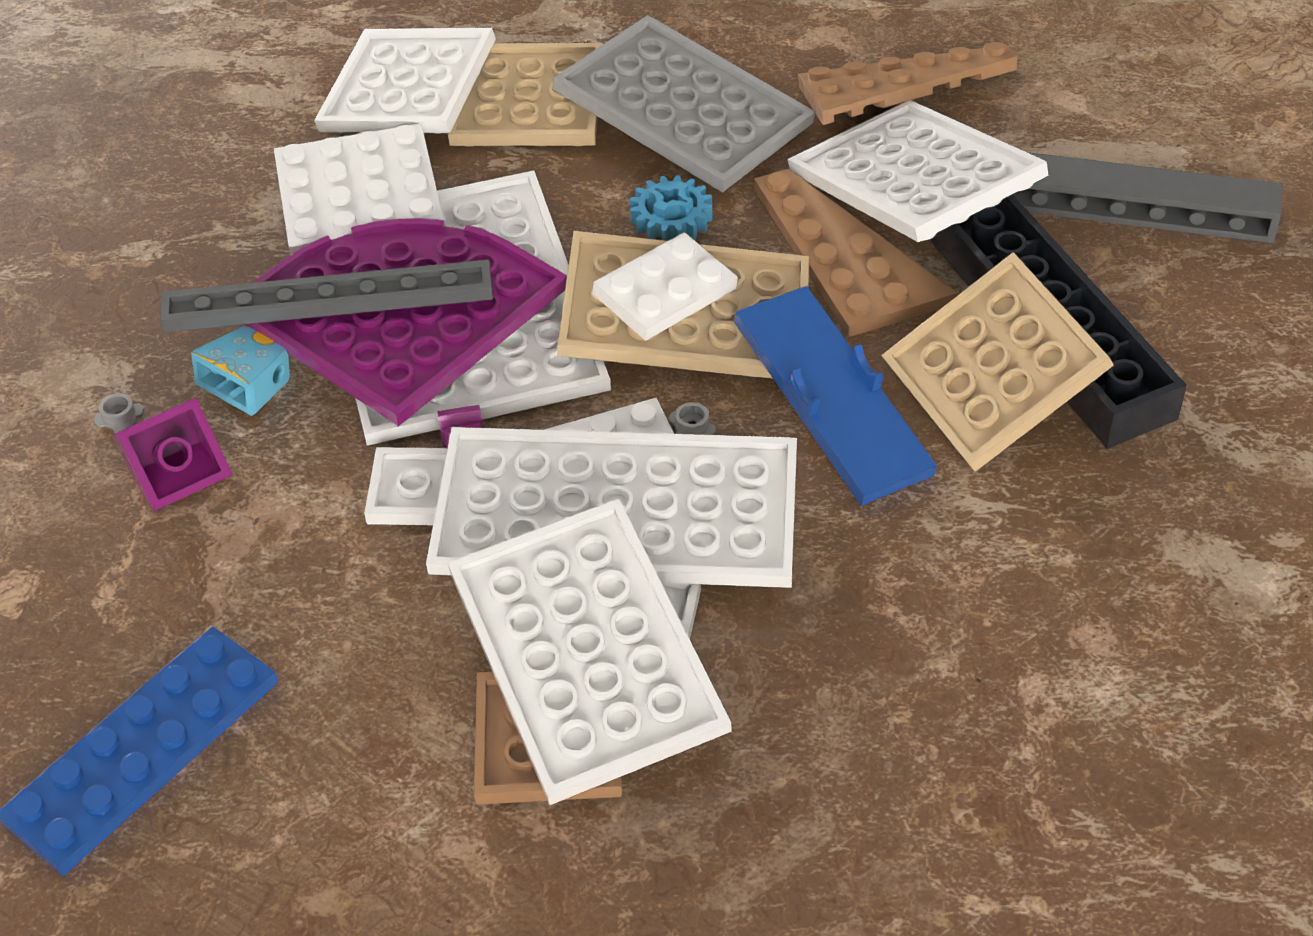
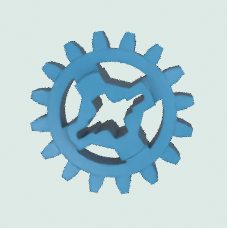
M676 175L673 181H668L665 176H661L660 183L655 184L653 181L648 180L646 181V189L636 188V197L630 198L631 224L636 225V232L638 234L647 232V239L660 237L661 240L669 241V239H673L685 232L694 240L697 238V230L706 232L708 230L707 222H712L713 220L712 196L706 194V187L704 185L695 188L694 179L684 183L678 175Z

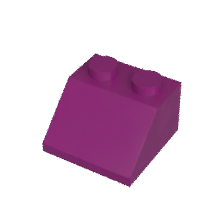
M197 398L188 400L112 434L130 474L153 511L233 475Z

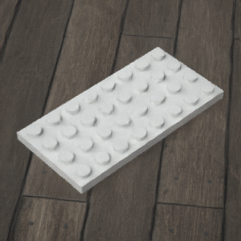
M452 427L426 560L428 574L451 575L448 563L619 498L661 583L792 588L797 438Z

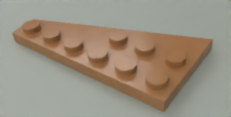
M991 42L985 44L983 48L970 50L966 47H955L950 49L949 53L936 55L932 52H920L915 54L914 58L899 59L897 57H885L880 59L879 63L872 64L849 62L843 68L814 67L809 69L808 73L798 74L799 88L822 125L833 123L834 115L846 112L849 116L854 117L864 114L863 109L867 105L873 104L874 106L885 108L933 94L934 86L946 85L948 89L961 86L962 78L969 77L975 80H983L1017 70V55L1007 45L1000 42Z
M789 168L754 178V191L794 254L809 256V277L847 337L940 310L958 296L957 291Z

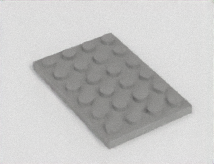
M649 15L553 78V90L721 192H724L813 124L815 117L814 110Z

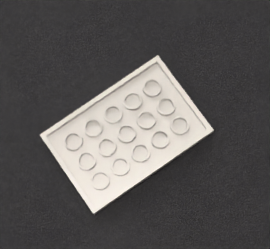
M911 100L787 159L790 170L805 181L917 242L931 239L937 232L953 224L962 223L970 215L986 207L995 206L1007 196L1017 191L1026 190L1032 187L1033 183L1049 176L1045 160Z
M619 498L448 563L450 574L549 805L732 732L731 721Z

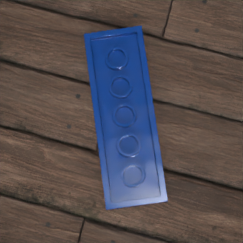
M211 626L0 809V823L59 874L65 876L278 683L276 672L214 626Z

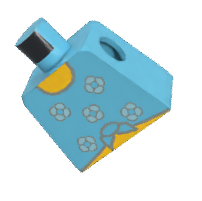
M250 327L238 328L191 352L195 384L251 416L257 413L290 378L289 358L286 349Z

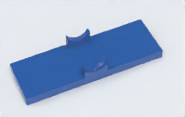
M807 286L736 311L734 323L861 506L934 476L937 465L881 389L884 378L882 376L883 373H878L870 367L865 358L862 344L854 346L853 349Z

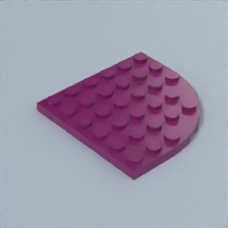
M423 218L376 221L351 227V234L333 240L328 235L300 248L252 283L489 260L493 299L245 325L285 348L288 354L395 425L400 426L562 294L566 289L567 275L513 243L474 226L466 225L464 229L447 227L444 224V220Z

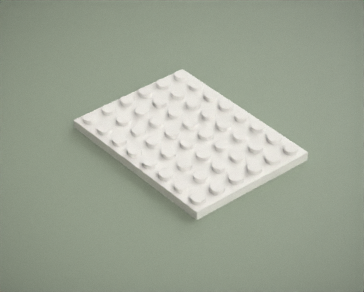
M535 171L437 191L445 226L464 229L466 225H470L491 232L520 247L562 273L568 274L569 265ZM564 291L400 426L395 425L358 399H356L368 446L439 430L437 411L479 405L483 420L610 391V377L603 360L557 356L565 296Z

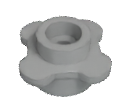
M112 394L101 401L99 405L100 413L94 416V422L97 427L106 426L114 430V433H117L132 426L136 418L142 417L144 415V408L140 403L133 404L132 399L126 394Z
M695 402L685 403L669 415V424L675 427V434L715 435L716 433L715 425L709 422V410L702 404Z

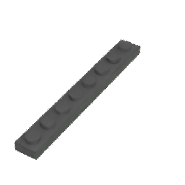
M489 260L164 291L161 298L160 323L163 332L492 300Z

